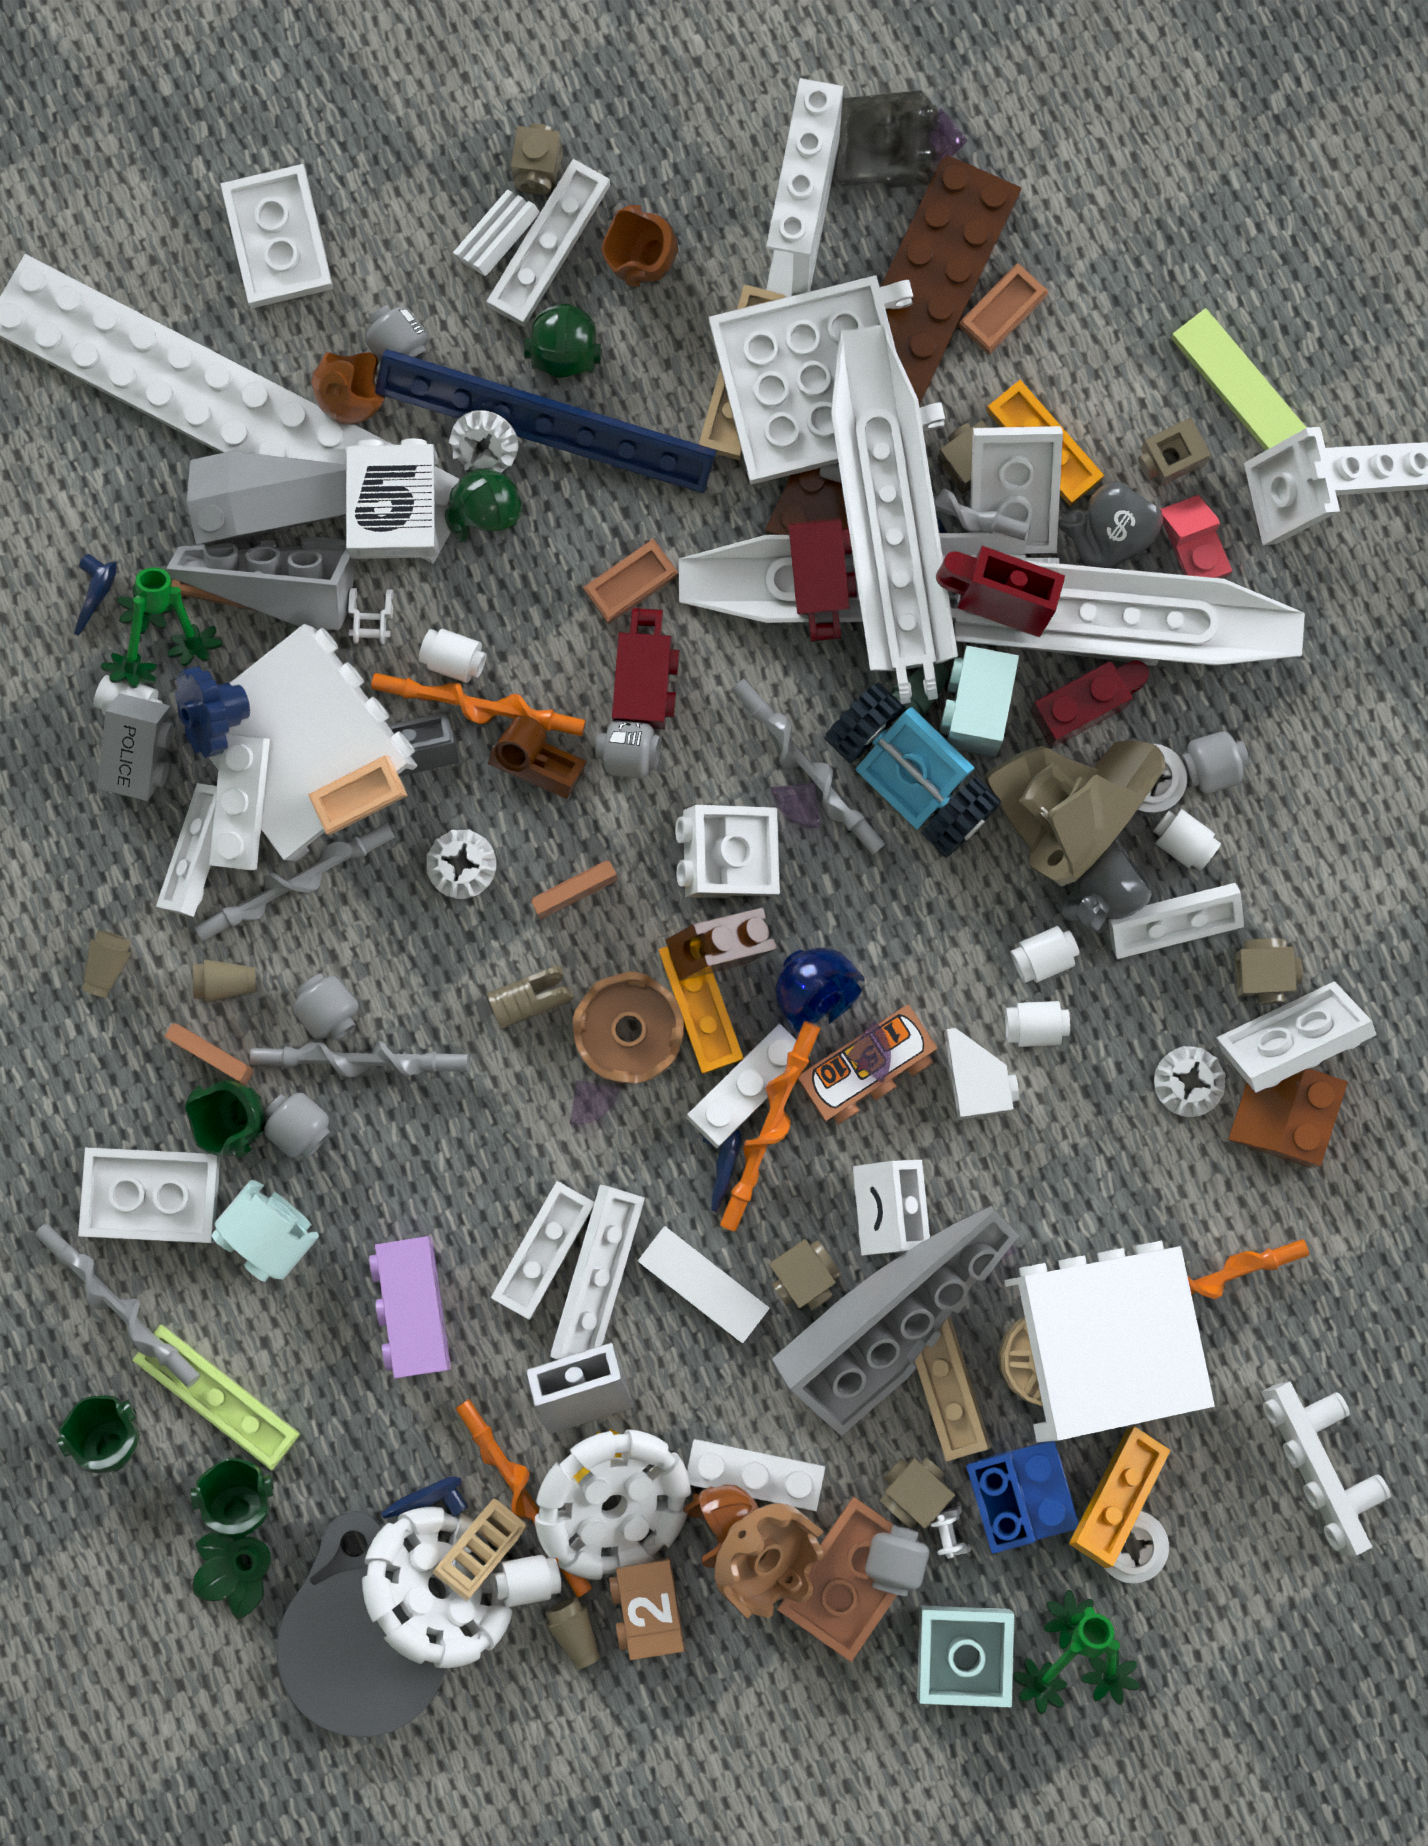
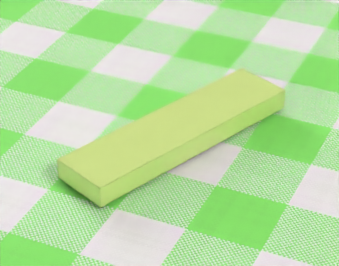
M1206 308L1172 334L1171 339L1265 451L1307 428Z
M159 1325L153 1334L164 1344L176 1347L178 1353L201 1375L199 1380L193 1386L187 1388L165 1365L161 1366L157 1358L148 1357L138 1352L132 1361L267 1468L274 1470L301 1434L164 1325Z

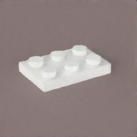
M303 164L220 183L246 296L251 309L334 289Z
M1061 426L973 428L970 508L979 512L999 511V514L1031 524L1026 539L1025 554L1057 553L1063 442ZM981 529L980 531H972V532H969V533H990V532H988V531L985 530V529Z
M1334 981L1216 1038L1222 1053L1251 1088L1258 1092L1265 1088L1273 1087L1279 1084L1281 1080L1302 1070L1313 1068L1320 1064L1321 1061L1344 1050L1357 1047L1361 1042L1376 1036L1372 1020Z
M85 1147L78 1236L214 1243L211 1235L215 1231L220 1156L206 1153Z

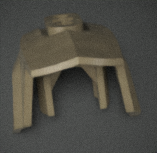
M1126 740L1114 742L1096 765L1090 767L1062 756L1045 746H1039L1015 755L988 771L984 777L989 789L1002 801L999 807L1028 846L1030 867L1061 887L1080 878L1111 845L1163 773L1165 758L1162 751L1154 744Z

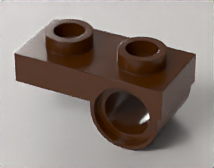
M528 716L516 717L491 751L488 764L567 799L583 775L587 761L547 744L546 731L537 720Z

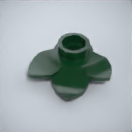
M213 1532L203 1536L195 1543V1546L200 1556L206 1562L198 1569L194 1576L192 1584L194 1595L205 1601H220L226 1598L230 1610L236 1619L247 1616L260 1604L264 1596L262 1577L268 1572L271 1564L268 1546L263 1541L249 1536L234 1539L222 1537ZM242 1554H247L251 1557L252 1567L245 1566L241 1558Z

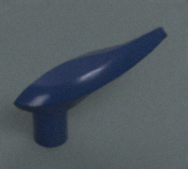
M86 554L81 559L79 568L89 574L92 579L76 623L75 635H80L95 609L108 593L116 575V562H109L104 565L90 554Z
M735 1130L717 1148L721 1151L716 1163V1179L711 1210L715 1212L718 1211L725 1196L738 1159L742 1143L740 1130ZM703 1137L704 1143L714 1147L705 1137Z
M447 1477L399 1499L381 1513L383 1519L398 1516L409 1510L429 1507L441 1498L452 1515H458L468 1507L457 1490V1487L461 1485V1478Z

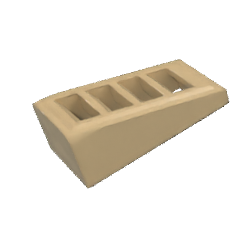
M492 1499L432 1573L465 1601H468L527 1529L526 1523L497 1499ZM476 1533H480L484 1538H486L490 1543H492L496 1548H498V1550L495 1552L480 1538H478L476 1536ZM465 1547L469 1548L486 1563L485 1566L481 1565L463 1549ZM454 1560L458 1561L475 1578L471 1581L451 1563Z

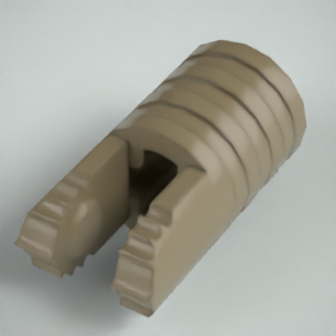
M555 965L486 993L500 1029L571 1002L574 997L571 990L565 986H560L536 996L534 995L562 981L564 973L561 966Z

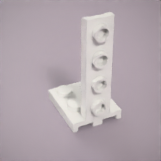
M1312 427L1303 429L1244 463L1262 545L1278 544L1340 512L1336 495L1428 489V442L1325 448L1321 428Z

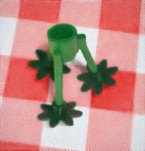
M154 567L146 568L136 575L135 584L133 585L134 599L123 596L117 598L118 604L128 609L120 616L119 621L123 624L132 622L128 652L123 656L112 653L111 659L113 663H102L100 667L103 671L112 673L109 676L111 683H119L126 679L128 685L133 689L138 687L139 681L144 683L156 682V677L151 672L156 670L157 665L154 663H140L141 656L137 653L140 634L146 632L149 621L155 627L165 629L166 622L160 614L169 613L173 609H175L184 632L182 635L175 634L171 636V640L177 646L166 653L168 657H181L180 663L182 666H188L193 661L195 655L201 661L207 662L210 659L207 650L219 648L222 645V641L213 638L216 634L215 626H211L200 633L196 624L191 625L181 600V589L171 586L170 575L165 570Z
M1071 1590L1065 1592L1064 1607L1053 1601L1046 1603L1049 1611L1057 1618L1046 1623L1043 1628L1046 1632L1061 1631L1059 1636L1060 1649L1067 1648L1072 1640L1071 1646L1053 1665L1051 1662H1047L1039 1671L1036 1664L1031 1659L1026 1658L1024 1662L1026 1673H1013V1680L1025 1687L1018 1696L1019 1701L1025 1702L1035 1697V1707L1040 1714L1046 1712L1048 1703L1056 1708L1064 1706V1702L1056 1691L1065 1689L1067 1683L1064 1680L1054 1678L1078 1654L1088 1657L1091 1666L1095 1670L1094 1672L1083 1674L1081 1677L1083 1683L1097 1685L1093 1693L1095 1702L1103 1699L1110 1691L1113 1700L1118 1705H1122L1124 1702L1122 1688L1133 1691L1140 1689L1139 1682L1127 1676L1137 1668V1662L1131 1660L1119 1665L1118 1650L1120 1643L1113 1639L1114 1627L1110 1620L1101 1614L1095 1613L1092 1608L1094 1605L1092 1599H1087L1077 1606L1076 1598ZM1103 1652L1106 1653V1663L1098 1657Z

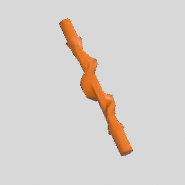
M376 672L371 683L372 690L399 695L404 699L417 698L422 701L435 700L459 705L464 716L478 724L488 723L496 715L514 719L519 716H528L537 720L547 732L554 730L581 737L586 726L585 719L554 713L553 709L535 710L527 705L521 695L515 693L497 701H489L467 696L463 692L460 683L453 682L440 686H424L409 677L402 679Z
M804 1021L792 1051L787 1053L786 1070L777 1078L769 1081L765 1088L770 1111L760 1136L755 1139L745 1140L743 1147L745 1156L744 1172L741 1180L731 1190L732 1196L720 1222V1225L728 1230H737L747 1203L751 1201L752 1190L760 1174L758 1168L767 1146L783 1140L788 1134L790 1118L784 1111V1106L796 1080L810 1062L808 1057L820 1031V1027Z
M1304 1239L1273 1250L1267 1248L1261 1254L1243 1251L1230 1256L1221 1271L1196 1280H1192L1187 1276L1191 1294L1198 1292L1203 1296L1217 1299L1223 1295L1226 1281L1261 1269L1278 1270V1267L1309 1256L1307 1244Z
M469 1398L455 1409L472 1434V1440L480 1447V1456L483 1463L497 1467L513 1491L511 1512L521 1520L532 1521L535 1525V1516L539 1513L540 1509L525 1488L530 1476L529 1470L523 1465L508 1461L494 1440L491 1426H487ZM559 1567V1570L577 1597L584 1595L593 1588L586 1578L570 1574Z

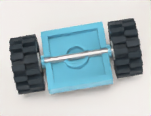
M877 682L850 705V708L831 726L824 739L848 763L855 761L857 757L859 758L866 749L868 750L874 744L875 747L855 770L917 830L940 808L941 810L925 826L921 834L947 858L984 824L1002 801L977 777H974L973 780L969 781L965 787L953 796L952 793L975 767L913 707L906 710L887 731L886 729L893 724L892 722L903 711L904 706Z

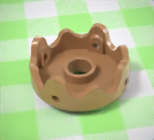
M625 972L604 978L590 988L574 1012L573 1035L580 1056L594 1073L611 1082L635 1085L656 1078L672 1065L680 1052L683 1042L684 1021L677 1000L667 988L643 973ZM628 1017L637 1019L642 1025L641 1035L632 1042L621 1040L616 1033L618 1023Z
M769 1504L754 1510L731 1526L719 1550L714 1575L719 1592L747 1619L752 1614L766 1618L773 1616V1604L779 1599L788 1598L798 1603L806 1602L813 1593V1586L809 1578L811 1567L816 1562L821 1561L824 1556L823 1550L816 1539L823 1533V1530L798 1509L788 1504Z

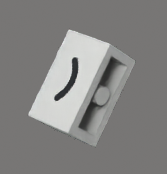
M922 1160L888 1161L853 1166L861 1256L907 1252L930 1238Z

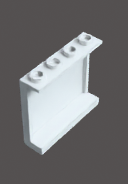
M802 78L799 79L766 245L767 249L774 250L766 290L783 294L785 298L810 292L840 137L843 86Z
M306 624L299 627L230 682L232 686L239 684L244 688L250 704V716L248 719L242 720L240 725L229 728V733L227 734L270 739L261 830L283 860L297 861L310 851L307 846L325 832L308 794L385 755L390 756L397 774L406 768L414 770L418 766L411 757L415 751L410 742L399 731L394 734L385 722L389 718L387 711L376 698L368 699L359 687L364 683L359 673L350 663L347 662L343 665L334 653L338 649L334 639L324 628L317 630ZM220 754L209 757L219 770Z
M1162 1241L1137 1245V1255L1127 1257L1125 1256L1124 1248L1097 1253L1099 1262L1091 1264L1086 1263L1085 1255L1058 1260L1060 1270L1047 1272L1046 1263L1019 1268L1021 1277L1004 1280L1005 1287L1018 1285L1046 1419V1422L1033 1424L1037 1442L1058 1441L1215 1407L1181 1246L1164 1249Z

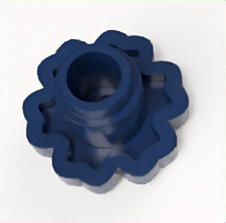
M199 666L181 670L180 674L176 677L178 691L175 693L179 718L185 725L186 738L196 753L201 752L205 758L223 754L224 750L228 748L226 734L229 733V728L240 725L242 720L248 719L250 716L248 696L244 688L239 684L234 686L230 683L217 685L208 670L202 671Z

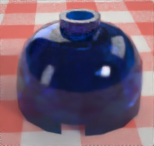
M829 947L811 948L806 951L798 950L789 955L783 963L784 968L781 970L775 986L777 1006L786 1021L798 1033L804 1021L814 1024L828 1013L830 1024L850 1009L859 998L862 989L857 983L859 980L865 982V978L859 969L837 950Z

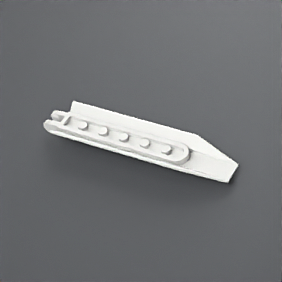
M884 324L840 331L831 416L870 671H896L901 704L911 703L910 698L912 697L911 685L907 679L906 669L923 667L925 694L928 700L938 699L933 665L957 658L958 653L948 590L939 586L936 581V573L943 562L918 398Z
M939 533L943 560L952 551L977 556L983 545L1024 561L1059 564V558H1026V540H1020L1001 533ZM763 535L679 558V602L765 623L809 622L808 613L797 614L789 535ZM853 554L845 555L846 572L855 571ZM857 580V598H849L850 609L839 610L840 622H863ZM956 595L949 596L950 608H955ZM832 611L815 612V621L833 622Z
M1027 561L1066 575L1056 612L1040 638L958 609L961 595L948 590L949 596L956 595V607L951 608L956 642L1207 665H1226L1302 656L1304 612L1221 578Z

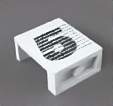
M412 438L402 440L401 445H384L380 440L366 439L358 441V446H346V548L352 559L438 557V538L435 533L434 465L438 464V455L434 444H427V441L423 439Z

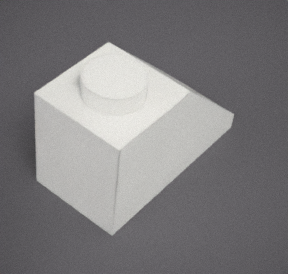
M946 1029L944 1036L958 1120L1011 1112L1014 1109L1013 1101H1019L1016 1075H1008L1006 1064L958 1029Z

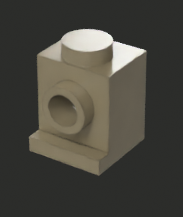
M1190 417L1145 439L1141 447L1143 455L1138 457V461L1148 480L1156 478L1161 487L1195 469L1198 470L1205 467L1211 454ZM1166 452L1173 453L1177 458V462L1172 465L1167 464L1163 454Z

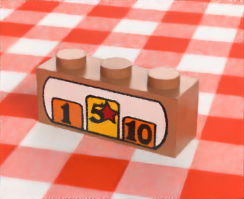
M907 1004L801 1073L797 1082L824 1123L826 1124L834 1118L837 1125L860 1111L856 1103L870 1094L876 1101L895 1089L897 1086L893 1079L907 1070L913 1077L932 1065L934 1062L930 1055L935 1053L938 1048L910 1005Z

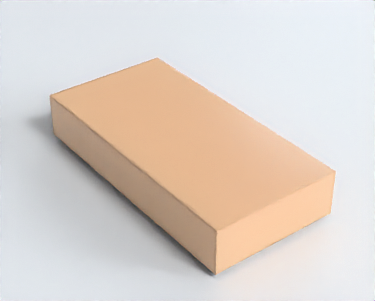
M386 755L308 794L325 833L328 835H332L408 796L390 756Z

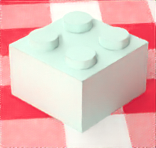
M966 646L963 658H954L947 692L955 693L954 701L946 700L939 734L947 735L946 740L956 750L992 757L997 756L1004 738L1019 655Z
M920 1605L917 1699L919 1703L1012 1707L1014 1613L1010 1609Z

